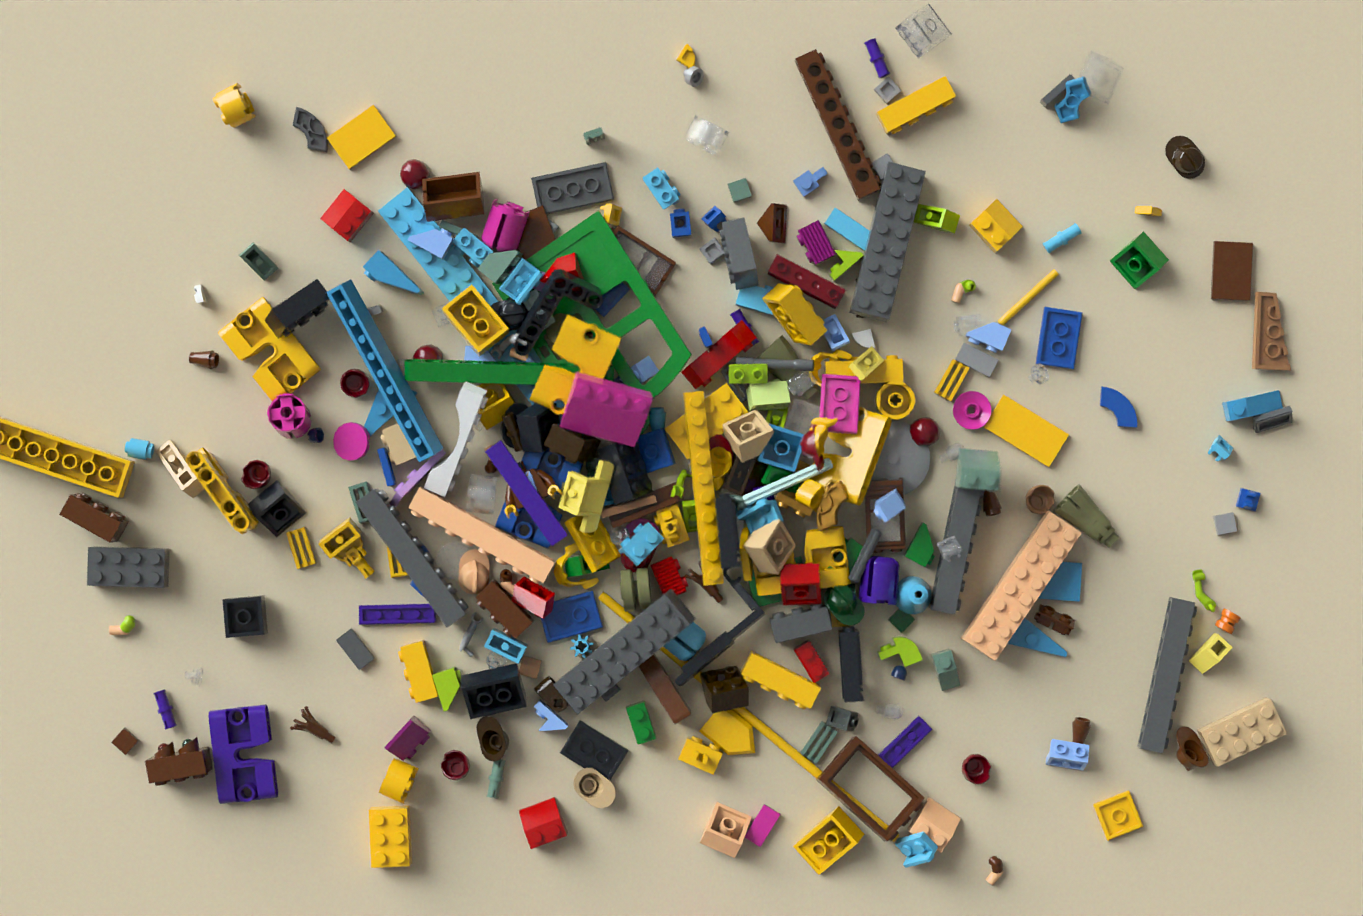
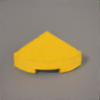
M686 44L676 61L690 68L695 66V54L692 48Z
M1152 206L1135 207V214L1162 217V210Z

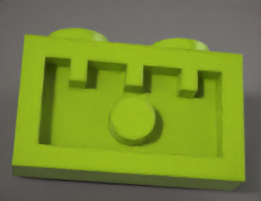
M729 364V384L768 383L767 364Z

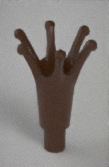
M699 561L698 564L702 572L701 561ZM691 568L688 569V572H691V576L686 574L685 578L698 583L711 597L713 596L717 603L724 599L719 593L716 584L703 585V575H698Z
M305 706L307 714L304 709H301V716L307 722L304 723L294 719V723L298 724H294L290 729L309 732L322 740L325 739L332 743L335 740V736L330 734L325 727L315 720L308 706Z

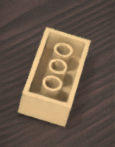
M1267 697L1197 729L1213 765L1217 767L1287 735L1272 700Z

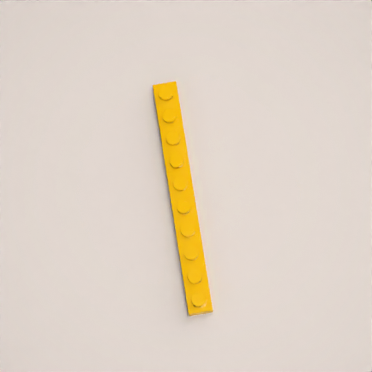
M704 391L683 393L703 585L723 584L724 578L720 561Z

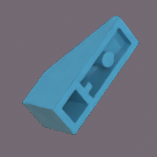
M1279 390L1222 402L1226 421L1251 417L1283 408Z

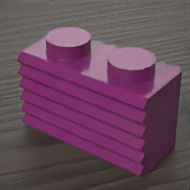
M819 220L798 230L799 235L796 237L801 246L805 245L808 251L805 255L809 263L813 262L814 265H817L836 255Z

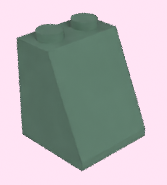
M959 448L955 487L999 491L1001 469L998 452Z

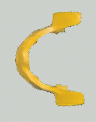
M836 349L834 353L820 352L813 356L811 360H814V370L808 371L811 381L821 387L822 381L818 376V370L822 367L821 361L831 357L833 359L850 360L851 354Z
M576 543L570 544L565 547L566 553L556 560L554 568L555 579L560 585L569 588L581 585L584 589H588L599 582L597 577L588 580L584 578L578 582H571L567 579L568 576L564 573L563 566L566 560L579 550Z

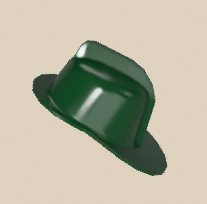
M835 585L825 592L824 603L838 621L848 626L860 623L864 617L865 610L862 602L852 589L844 585Z

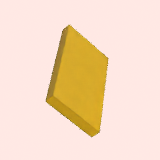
M1002 395L988 422L983 426V428L1047 467H1050L1069 436L1063 430L1005 395Z

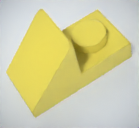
M871 346L848 367L862 381L884 360Z

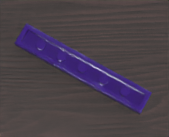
M502 440L485 452L551 546H554L568 536Z

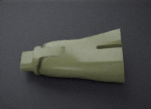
M782 334L756 359L796 360L799 358ZM768 369L770 373L781 381H787L788 388L799 395L802 394L807 400L818 391L811 381L808 371Z
M1080 484L1075 486L1054 509V512L1063 519L1076 526L1092 539L1099 541L1101 544L1104 543L1108 548L1119 538L1114 532L1115 529L1112 527L1109 519L1096 506Z

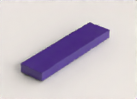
M430 604L359 605V625L436 623V612Z

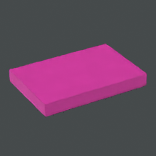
M822 374L819 418H838L837 423L828 428V432L857 434L861 383L857 376Z

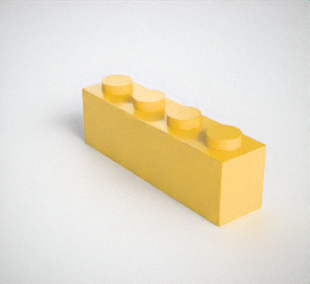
M946 76L877 111L876 115L886 134L891 132L894 135L903 130V125L908 123L911 126L920 121L919 117L925 114L928 117L934 114L939 106L942 105L945 108L954 103L953 99L956 95Z
M898 355L886 356V359H883L884 361L867 375L860 384L888 383L891 381L903 382V359H898ZM851 357L848 361H840V358H829V361L825 362V374L856 376L848 366L858 357Z

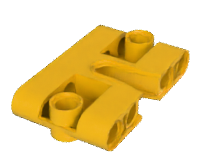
M261 297L218 331V334L241 361L260 353L268 346H273L274 353L261 364L252 376L271 401H273L278 395L291 394L299 389L306 381L317 374L321 368L293 333L286 338L284 335L279 339L265 322L272 306L264 297ZM244 316H249L250 323L247 326H243L241 323V319ZM291 376H297L298 383L295 386L289 384Z
M567 314L552 350L566 361L579 366V373L603 379L621 338L599 329L595 324H588ZM588 330H593L596 336L588 338L585 333ZM544 365L529 400L551 409L555 414L563 415L576 373L564 368ZM562 400L565 405L559 408L555 406L554 402Z
M859 407L857 434L828 432V437L831 440L852 450L850 456L822 454L824 460L827 458L831 460L833 468L809 479L821 484L824 492L833 484L842 481L849 498L845 502L860 506L865 498L891 427V417ZM865 414L864 419L859 421V417Z
M203 447L198 451L190 452L186 457L187 465L231 526L242 535L249 530L255 529L259 521L253 515L243 496L238 491H233L228 485L229 477L214 456Z
M834 526L823 531H819V529L807 530L804 549L805 564L819 563L821 588L851 584V580L848 579L850 573L843 526ZM792 551L784 565L789 563L796 564L794 551ZM835 552H842L844 558L837 561L834 559L833 554ZM753 562L757 595L781 594L780 572L779 574L760 572Z

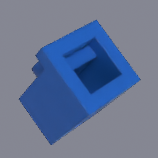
M685 209L673 210L674 213H670L672 238L691 236L689 211L685 212ZM678 220L684 221V225L682 227H679L677 225Z

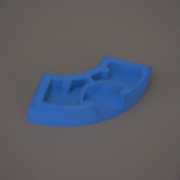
M1101 386L1100 406L1106 407L1113 412L1117 420V426L1137 428L1136 412L1130 401L1117 390Z

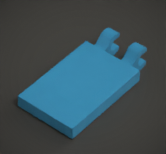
M1062 562L1038 599L1080 601L1082 563Z

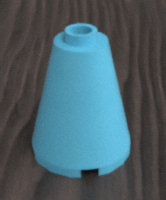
M909 576L899 581L896 606L901 611L907 614H918L929 606L932 593L925 580L920 577Z

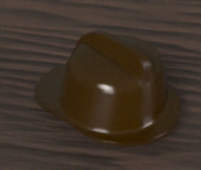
M1175 136L1168 141L1165 154L1176 171L1187 179L1199 176L1204 170L1205 159L1194 142L1185 136Z
M484 716L480 718L476 726L480 748L486 759L498 761L508 749L509 737L495 718Z

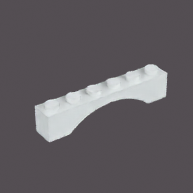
M465 382L462 386L455 404L460 421V434L457 445L446 459L433 466L425 483V489L444 497L449 491H453L456 481H453L455 475H459L462 468L460 464L461 458L465 459L469 448H466V445L472 441L475 434L472 431L473 427L478 425L481 419L479 411L481 408L484 409L488 398L485 397L487 390Z

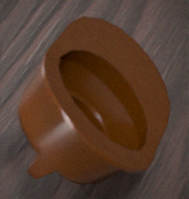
M1180 727L1176 736L1179 744L1176 753L1178 761L1188 771L1195 767L1203 768L1207 766L1208 756L1198 735L1189 727Z

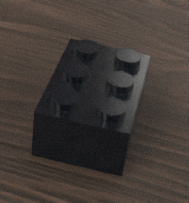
M316 279L272 308L265 322L278 339L283 335L285 338L295 331L294 329L298 325L303 327L310 321L309 319L313 315L318 317L325 311L324 309L329 305L328 301L330 300L326 289Z
M637 442L635 447L615 443L597 449L600 460L609 461L614 465L609 488L615 505L653 492L652 482L647 474L646 464L642 459Z
M517 663L461 675V689L470 719L527 707L526 693Z

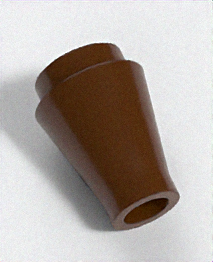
M213 350L191 352L189 362L208 369L217 368L219 354Z
M984 490L983 512H985L986 516L1001 514L1000 509L1002 507L994 490Z
M1075 717V721L1072 722V742L1084 744L1091 728L1089 719Z

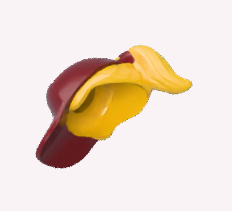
M838 418L813 419L810 431L803 436L800 442L803 456L814 460L817 471H821L824 468L822 454L825 452L824 444L828 437V428L835 425Z
M714 435L709 439L712 475L715 477L713 484L716 491L724 484V475L728 473L734 462L731 446L722 435Z

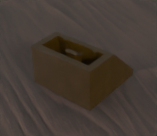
M736 456L723 489L744 496L753 492V488L765 486L766 484L761 481L768 465L754 459L742 463L738 456Z
M728 666L700 673L705 700L712 713L749 706V687L737 666Z

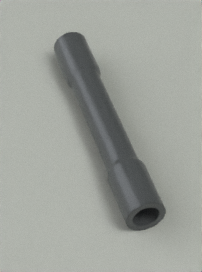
M736 358V364H767L768 369L814 370V360Z

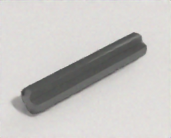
M875 528L871 529L848 577L851 581L859 582L865 570L866 562L870 559L882 535L881 531Z

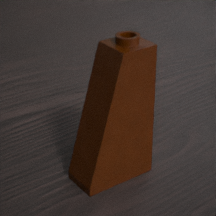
M655 654L638 666L674 724L691 715V709Z

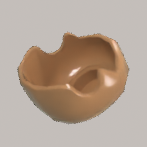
M1047 485L1034 486L1026 494V506L1032 513L1042 515L1055 504V493Z

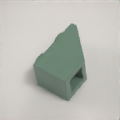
M516 250L488 254L478 270L494 283L501 284L508 277L512 268L520 261L523 254Z

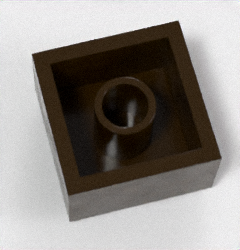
M553 424L544 445L550 448V452L557 455L562 454L565 456V460L575 464L576 462L592 461L601 440L591 435L561 428L560 424Z

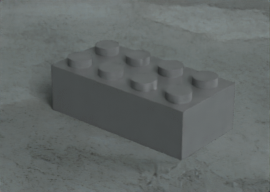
M88 547L87 586L168 587L169 548Z

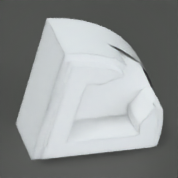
M202 284L195 286L196 294L194 296L196 303H207Z
M871 329L852 333L854 340L859 345L866 348L871 346L875 348Z

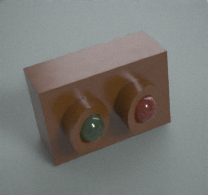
M197 737L193 740L185 739L182 743V748L178 750L179 752H175L173 741L169 744H160L158 752L145 761L149 784L155 783V786L167 784V782L173 779L174 782H181L190 776H193V779L205 777L213 769L209 747L199 748Z

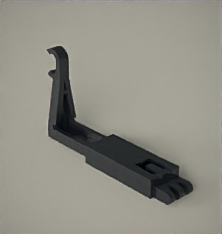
M731 568L723 569L724 577L749 608L755 611L728 633L725 631L682 666L681 669L684 672L675 679V683L678 686H683L735 644L734 640L765 615L763 610L740 584L742 577L732 580L728 576L727 571Z

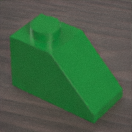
M921 522L904 556L926 567L927 564L931 565L935 555L933 554L934 548L927 524Z
M582 555L569 557L565 562L568 577L592 573ZM607 564L597 571L610 569V565Z

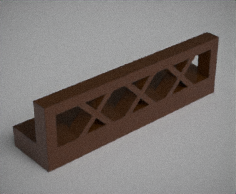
M676 482L633 499L636 500L654 494L657 499L656 503L609 516L612 528L684 500L683 496L682 498L677 495L671 497L672 489Z

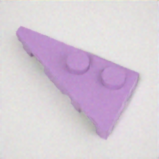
M442 449L433 455L418 471L414 469L407 476L409 480L405 484L401 482L394 489L396 493L389 504L397 507L403 496L408 495L446 452Z

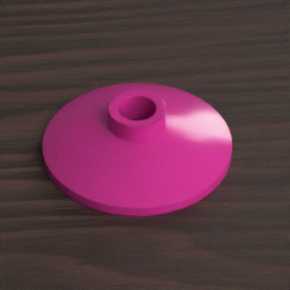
M968 391L958 396L955 400L953 416L960 426L966 429H978L988 422L991 416V405L987 397L982 393ZM969 407L975 409L973 414L968 413Z

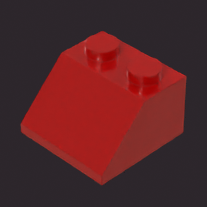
M343 189L320 219L351 243L374 212Z
M789 563L784 565L780 571L783 606L821 604L819 563Z
M555 797L519 810L523 829L531 849L567 836L568 831Z

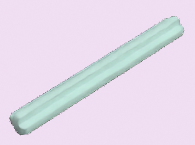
M829 458L825 459L824 468L821 471H817L815 464L744 495L743 501L746 506H749L761 499L832 469V462Z

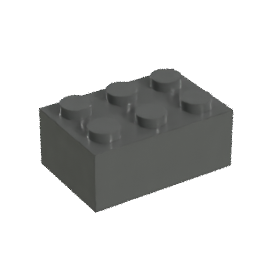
M745 218L722 222L723 230L719 231L729 271L730 283H735L736 290L758 286L757 270Z
M812 604L810 609L803 610L802 607L791 609L792 613L784 614V611L774 613L773 618H769L776 643L832 630L827 606L822 604Z

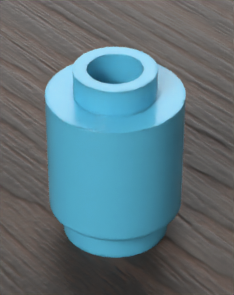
M131 438L125 444V453H127L128 457L152 459L155 446L150 441Z

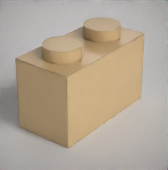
M398 423L382 430L383 434L380 436L385 446L388 445L390 449L388 456L392 463L399 466L417 458Z

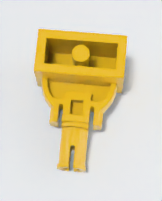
M678 503L656 511L657 515H654L656 526H661L663 532L661 535L664 537L662 540L663 545L667 544V547H671L690 540Z
M349 517L320 539L318 545L330 559L335 557L345 562L349 567L352 564L356 566L366 579L375 571L364 559L367 552L363 548L362 531Z

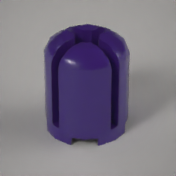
M870 557L860 578V601L874 604H897L900 565L897 560L891 557Z

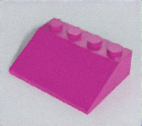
M576 372L560 427L635 447L653 399L652 394L649 391Z

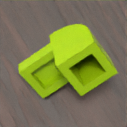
M903 636L892 637L895 645L891 646V643L880 647L881 650L877 652L880 660L899 654L904 667L923 660L915 643Z

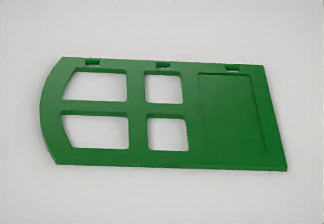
M598 210L526 261L546 273L557 258L575 252L583 279L599 287L602 296L622 282H628L639 299L641 306L609 328H605L594 309L566 296H563L552 316L559 313L574 316L579 313L586 323L595 324L599 329L620 338L648 319H651L672 351V355L657 374L645 385H642L618 347L611 360V364L614 365L615 370L625 385L649 391L654 399L673 382L683 370L692 354ZM492 283L503 301L511 298L499 289L502 283ZM547 295L546 298L552 299L555 295ZM592 295L590 299H596L598 296ZM530 326L527 329L534 330L536 327ZM544 329L533 346L541 362L570 363L565 359H557L545 340L546 329ZM590 330L594 338L596 336V333L593 330ZM543 346H545L550 353V355L546 358L539 349Z

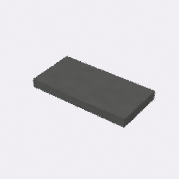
M606 162L531 178L537 207L543 205L546 214L614 200Z

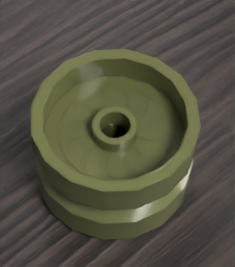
M648 567L637 569V580L635 581L631 569L621 570L620 591L625 612L635 611L637 598H639V606L642 610L651 605Z

